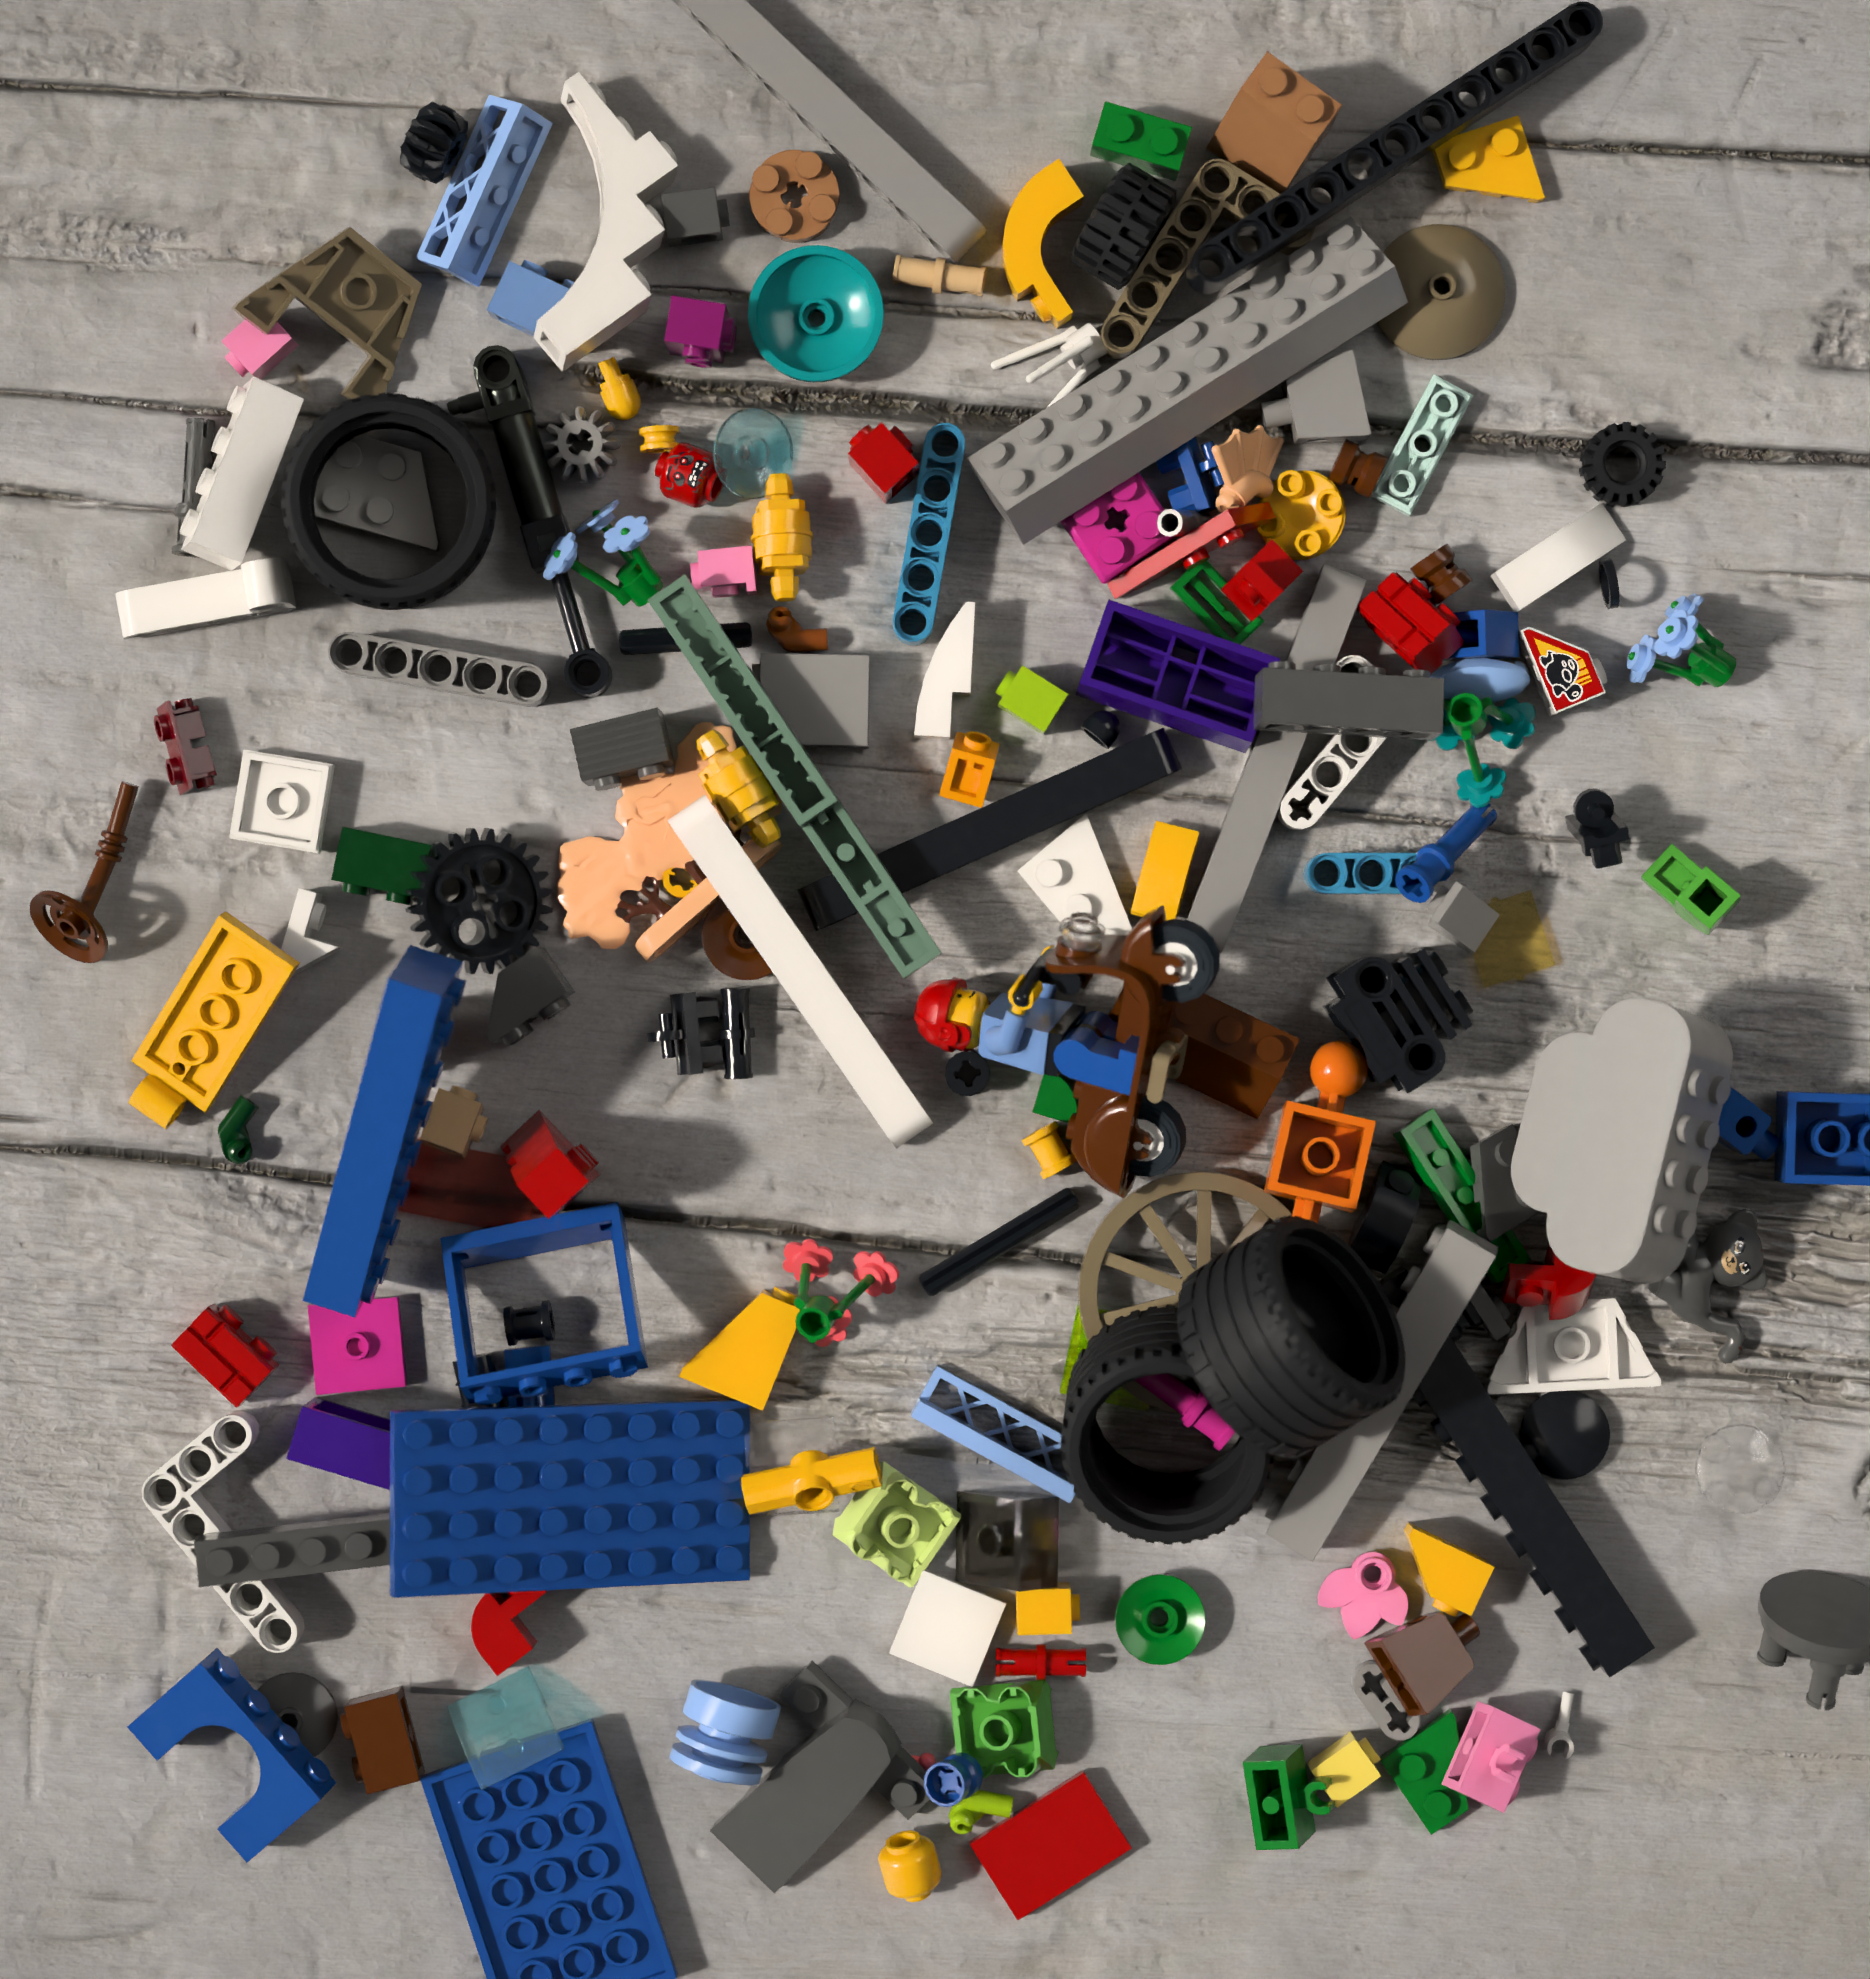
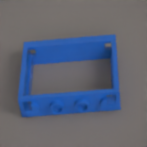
M618 1202L560 1213L550 1219L545 1216L440 1238L460 1388L469 1404L491 1405L499 1402L505 1396L515 1394L535 1396L546 1392L547 1388L560 1385L580 1387L589 1384L594 1378L609 1375L615 1378H624L635 1374L639 1369L648 1368L626 1223ZM612 1239L629 1345L479 1375L465 1269Z

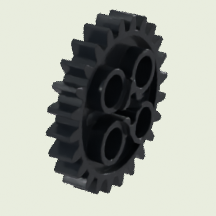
M466 828L465 841L457 833L451 832L448 833L450 847L447 848L444 844L436 841L432 843L437 856L432 858L421 855L419 858L427 867L425 872L411 871L410 873L414 879L420 882L419 888L406 889V894L417 898V904L406 908V912L419 915L420 918L410 929L415 932L425 931L427 933L419 945L423 948L436 945L434 953L444 956L449 954L450 958L462 962L464 960L465 972L469 974H475L479 963L484 973L493 974L495 961L502 968H506L511 964L509 955L512 954L519 959L526 954L522 947L525 943L538 947L539 942L533 936L534 930L547 931L549 928L539 920L540 914L553 912V908L542 904V898L553 894V890L542 888L539 884L549 875L548 871L533 870L540 857L533 854L523 857L527 847L525 842L519 841L510 847L512 836L510 833L503 832L495 842L494 829L484 828L480 840L475 828ZM495 859L500 865V876L495 882L489 884L484 879L483 868L488 861ZM466 863L470 866L473 885L463 871V865ZM449 877H455L460 886L459 894L452 901L445 900L442 895V885ZM477 893L487 894V900L482 902L483 910L472 907V902L478 899ZM512 901L517 908V916L512 923L505 925L500 919V909L503 904ZM471 918L476 924V935L471 941L464 943L459 937V926L463 921ZM487 918L495 928V938H491L489 935Z

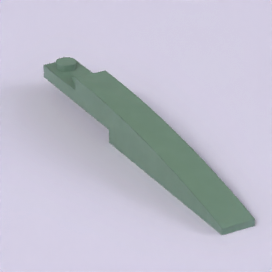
M684 574L649 598L647 601L798 825L802 827L903 979H906L942 954L941 950L893 881L892 876L688 577Z

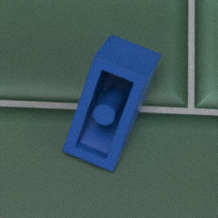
M1484 609L1454 613L1460 621L1456 629L1464 641L1463 645L1448 659H1443V661H1460L1470 658L1505 659L1519 657L1518 612Z

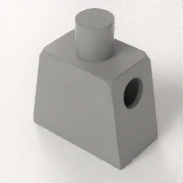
M1353 350L1343 352L1300 370L1281 382L1284 398L1260 403L1264 428L1270 429L1290 424L1294 444L1344 442L1346 439L1352 442L1367 440L1371 435Z

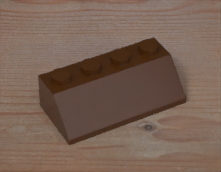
M1124 982L1108 1013V1016L1116 1022L1119 1020ZM1205 993L1196 999L1186 1002H1173L1168 1028H1178L1188 1035L1182 1073L1177 1079L1173 1080L1258 1119L1280 1082L1300 1039Z

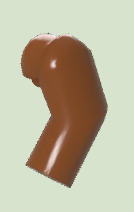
M784 606L774 607L768 613L766 621L768 632L784 650L788 652L828 650L827 628L803 629L792 617L791 611Z

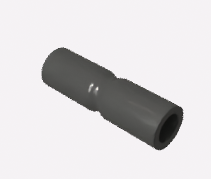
M1166 509L1159 514L1157 527L1165 536L1183 537L1211 520L1212 516L1207 512H1197L1196 510Z

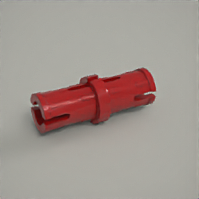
M1036 1644V1649L996 1647V1660L1015 1661L1014 1664H996V1677L1025 1675L1036 1676V1680H1045L1046 1676L1086 1677V1664H1067L1068 1661H1086V1648L1046 1649L1045 1644Z

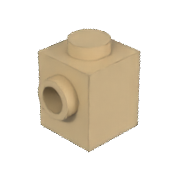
M452 1085L450 1092L439 1088L428 1122L420 1137L422 1144L465 1160L471 1142H480L488 1121V1117L482 1116L484 1110L482 1103L475 1101L477 1094Z

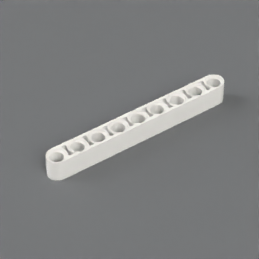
M703 795L667 820L896 1149L932 1125V1120L706 795Z

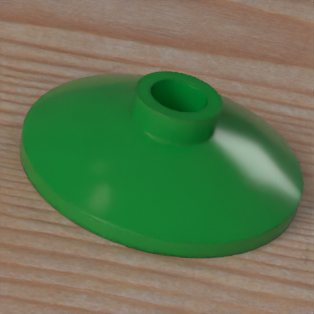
M1154 1574L1135 1581L1124 1591L1116 1607L1115 1626L1122 1645L1135 1658L1148 1664L1168 1665L1184 1659L1197 1647L1205 1629V1611L1198 1594L1185 1581L1171 1575ZM1157 1609H1162L1168 1614L1166 1622L1161 1625L1154 1624L1151 1621V1614Z

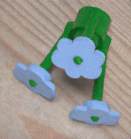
M615 499L599 510H594L592 516L583 521L576 529V532L580 534L589 527L594 533L601 529L605 533L604 538L606 539L603 544L604 550L607 553L618 551L626 561L616 574L619 585H615L576 560V535L572 532L568 533L566 537H559L555 541L551 553L544 561V567L546 568L543 577L551 580L557 573H565L571 568L614 595L623 606L632 600L636 606L641 607L649 603L647 601L649 598L661 591L663 582L639 546L650 534L647 518L640 516L635 519L634 516H625L615 524V527H612L610 522L615 519L612 511L619 504V501Z

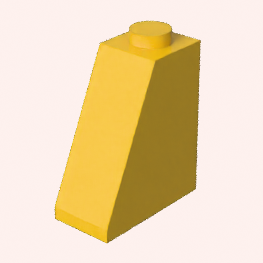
M774 1286L772 1293L763 1290L683 1366L679 1377L763 1411L796 1330L795 1320L800 1311L794 1305L797 1294Z

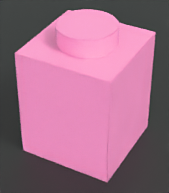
M244 320L222 340L230 350L225 359L242 377L250 372L259 379L266 376L299 346L278 321L268 334H263L247 320Z

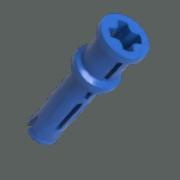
M1490 803L1482 808H1476L1471 805L1436 843L1424 845L1417 852L1416 860L1412 865L1403 866L1398 871L1395 881L1402 895L1416 903L1426 902L1433 895L1434 886L1438 882L1446 881L1453 874L1455 861L1496 821L1497 813L1495 809L1491 810L1484 818L1482 817V814L1491 806Z

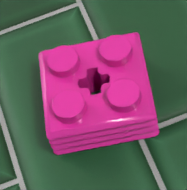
M1139 472L1061 521L1103 584L1108 583L1174 538L1165 536L1158 530L1157 519L1164 509ZM1114 511L1117 515L1124 513L1127 516L1124 522L1125 531L1120 533L1117 528L1108 530L1105 527L1109 520L1108 512Z

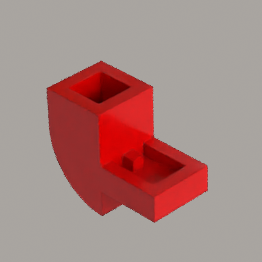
M1271 539L1220 590L1253 622L1303 570Z
M1549 1244L1545 1256V1265H1508L1502 1286L1503 1303H1516L1524 1307L1548 1305L1549 1320L1565 1319L1573 1316L1585 1306L1597 1274L1566 1265L1555 1255Z
M548 1590L506 1592L508 1597L505 1599L501 1593H485L478 1602L471 1621L472 1638L478 1652L497 1676L526 1655L536 1645L537 1640L518 1617V1614L543 1596Z

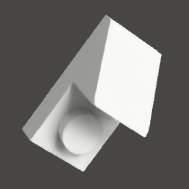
M302 888L298 890L281 948L282 951L300 962L293 975L344 948L311 937L313 929L319 931L322 926L326 905L321 904L323 894Z

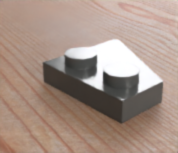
M1513 1124L1497 1130L1470 1146L1471 1165L1475 1172V1182L1473 1184L1474 1203L1481 1204L1482 1229L1477 1230V1235L1488 1242L1541 1212L1526 1205L1516 1193L1512 1183L1511 1161L1518 1136Z

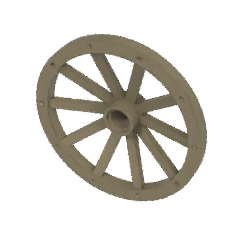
M1185 1172L1168 1175L1140 1186L1119 1201L1106 1214L1095 1229L1085 1250L1078 1279V1308L1087 1341L1093 1335L1096 1336L1105 1325H1112L1114 1319L1120 1316H1128L1132 1311L1138 1309L1144 1311L1148 1310V1307L1153 1306L1166 1308V1305H1175V1308H1178L1179 1292L1187 1276L1211 1260L1212 1191L1240 1198L1257 1208L1229 1248L1260 1230L1268 1219L1274 1221L1279 1217L1292 1216V1214L1276 1198L1268 1193H1264L1263 1189L1242 1179L1220 1173ZM1197 1190L1195 1269L1151 1207V1202L1174 1193ZM1138 1212L1181 1274V1278L1107 1251L1119 1229L1135 1213ZM1101 1264L1173 1290L1175 1295L1099 1314L1097 1288ZM1189 1377L1188 1387L1196 1393L1201 1391L1195 1379ZM1135 1380L1122 1386L1127 1392L1153 1407L1180 1414Z

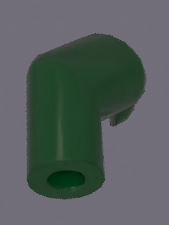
M243 1095L239 1096L218 1126V1136L222 1152L228 1161L235 1164H244L252 1156L253 1150L246 1125L259 1109L253 1101Z

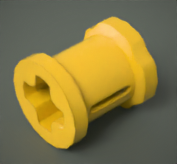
M1056 1121L1047 1124L1021 1140L1024 1146H1030L1042 1168L1040 1175L1043 1180L1077 1161L1073 1154H1069L1057 1133L1059 1125Z

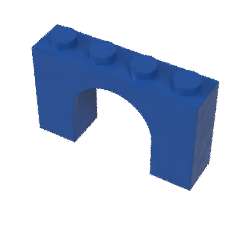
M216 1648L127 1728L157 1761L187 1734L203 1726L216 1725L229 1728L249 1742L257 1755L260 1765L258 1789L252 1797L235 1810L217 1828L246 1862H249L318 1803L336 1784V1781L330 1776L327 1766L320 1759L314 1758L300 1742L297 1732L290 1725L284 1724L270 1708L267 1698L260 1691L254 1690L240 1674L237 1664L230 1657L224 1656Z

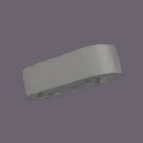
M1367 1660L1360 1663L1354 1669L1351 1676L1352 1687L1358 1698L1389 1738L1397 1741L1411 1738L1418 1731L1420 1716L1407 1715L1406 1721L1408 1725L1403 1729L1398 1725L1389 1727L1387 1724L1391 1722L1392 1717L1385 1706L1393 1702L1401 1713L1406 1710L1385 1676L1379 1681L1386 1693L1382 1698L1379 1699L1371 1688L1365 1691L1361 1689L1366 1683L1363 1677L1365 1673L1370 1671L1374 1676H1377L1382 1672L1375 1660Z

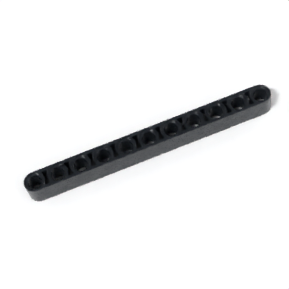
M1579 1L1571 4L1204 243L1196 250L1186 269V279L1189 285L1201 294H1212L1219 291L1583 53L1599 35L1603 27V17L1600 10L1589 2ZM1569 21L1580 23L1585 28L1586 35L1580 36L1575 34L1569 26ZM1532 45L1545 47L1549 52L1550 59L1539 58L1534 53ZM1503 68L1508 70L1512 74L1514 83L1501 81L1496 74V69ZM1467 92L1472 94L1477 101V107L1466 106L1461 101L1459 93ZM1422 117H1434L1439 122L1441 130H1429L1424 125ZM1385 141H1398L1403 146L1404 155L1392 154L1387 149ZM1359 164L1366 169L1368 178L1365 180L1355 178L1350 173L1348 165ZM1322 188L1326 190L1331 197V203L1322 204L1317 202L1312 196L1311 189ZM1285 212L1289 214L1294 221V227L1284 228L1280 226L1274 218V213ZM1248 236L1252 238L1257 245V251H1243L1238 246L1237 237ZM1202 260L1215 262L1220 269V275L1216 277L1205 275L1200 269L1199 262Z

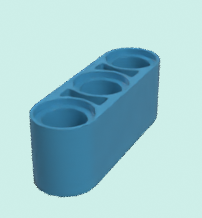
M1417 853L1319 854L1311 858L1305 865L1303 872L1304 882L1310 890L1319 894L1402 895L1396 885V874L1403 866H1407L1410 862L1415 861ZM1321 861L1332 863L1337 871L1335 882L1328 887L1320 885L1314 878V868ZM1366 861L1375 862L1381 868V880L1374 887L1365 885L1359 877L1360 867Z

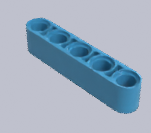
M940 423L933 426L928 431L924 441L893 614V630L895 635L902 643L909 646L924 643L931 636L934 627L965 454V438L963 433L957 426L950 423ZM941 435L953 437L958 444L957 451L949 457H941L932 449L933 441ZM934 479L944 481L950 488L947 498L940 502L929 500L924 493L926 484ZM934 524L941 530L942 537L936 545L925 546L917 540L916 533L922 525ZM917 568L928 569L934 576L933 585L924 591L915 590L909 585V574ZM909 612L921 614L926 621L925 629L918 635H908L903 632L900 627V621L905 614Z

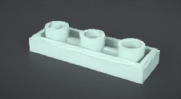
M1433 375L1385 464L1370 497L1409 517L1474 395ZM1415 439H1426L1429 443V450L1427 452L1418 451L1414 444Z

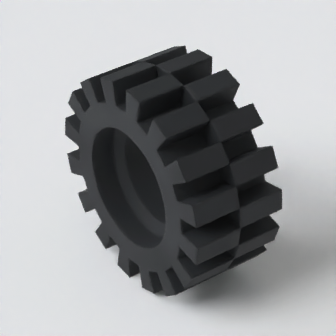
M1623 422L1619 425H1616V423L1608 425L1595 434L1585 445L1586 448L1581 453L1579 460L1582 461L1579 473L1580 477L1584 476L1585 483L1583 486L1586 491L1590 489L1594 493L1592 497L1598 502L1603 500L1607 506L1611 507L1615 505L1628 507L1634 503L1637 504L1652 494L1664 477L1661 476L1662 471L1666 469V461H1662V454L1665 452L1663 446L1658 447L1655 442L1658 438L1654 433L1649 435L1645 432L1646 427L1640 424L1635 427L1631 426V422ZM1626 448L1637 456L1639 470L1633 480L1619 482L1610 477L1606 470L1605 462L1611 450Z

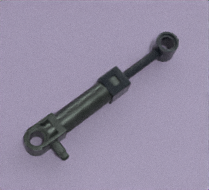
M499 345L488 346L479 352L473 364L474 376L479 391L460 396L457 400L448 402L447 408L452 415L466 414L485 409L488 422L494 431L522 525L520 530L532 569L536 573H542L546 568L544 567V561L551 553L555 541L561 536L566 537L571 531L567 518L563 514L547 463V457L534 417L536 415L522 367L515 355L506 347ZM500 360L507 362L510 370L504 380L494 382L487 378V370L491 363ZM568 572L557 573L551 581L573 652L566 661L564 668L565 680L568 686L579 695L587 698L598 697L605 693L611 685L613 678L612 668L608 661L596 652L595 648L590 649ZM586 662L597 663L600 668L599 679L590 686L581 685L577 680L578 668Z

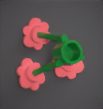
M806 1239L802 1244L790 1242L784 1247L786 1259L783 1261V1269L789 1273L794 1272L795 1279L800 1282L798 1295L794 1300V1305L800 1310L795 1320L796 1328L810 1343H815L819 1347L828 1346L833 1340L840 1342L846 1338L847 1330L845 1328L849 1326L853 1319L848 1307L864 1291L876 1297L883 1292L891 1294L896 1289L894 1282L899 1278L897 1266L887 1262L884 1254L879 1251H875L872 1254L860 1251L854 1257V1263L857 1268L853 1272L854 1278L859 1283L840 1302L833 1296L818 1295L810 1297L808 1295L810 1282L814 1280L815 1276L822 1278L829 1273L828 1265L833 1260L832 1251L828 1247L818 1246L814 1239Z

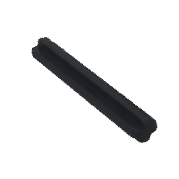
M1064 1188L922 1273L919 1281L925 1292L929 1296L936 1295L1078 1210L1080 1203L1070 1188Z

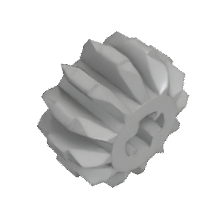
M583 406L576 407V420L571 421L565 411H561L558 415L565 426L560 429L554 424H548L546 428L557 440L543 442V449L547 452H558L548 460V465L551 469L565 464L561 471V477L565 481H568L573 476L576 469L578 470L580 484H587V470L591 469L599 480L603 479L605 474L599 464L604 462L614 467L617 463L616 458L606 453V450H616L621 447L618 439L606 438L616 430L613 422H607L599 426L603 414L597 409L592 412L588 421H586V412ZM585 435L590 436L588 441L592 449L589 452L582 450L578 455H574L573 453L576 450L571 444L574 439L583 440Z

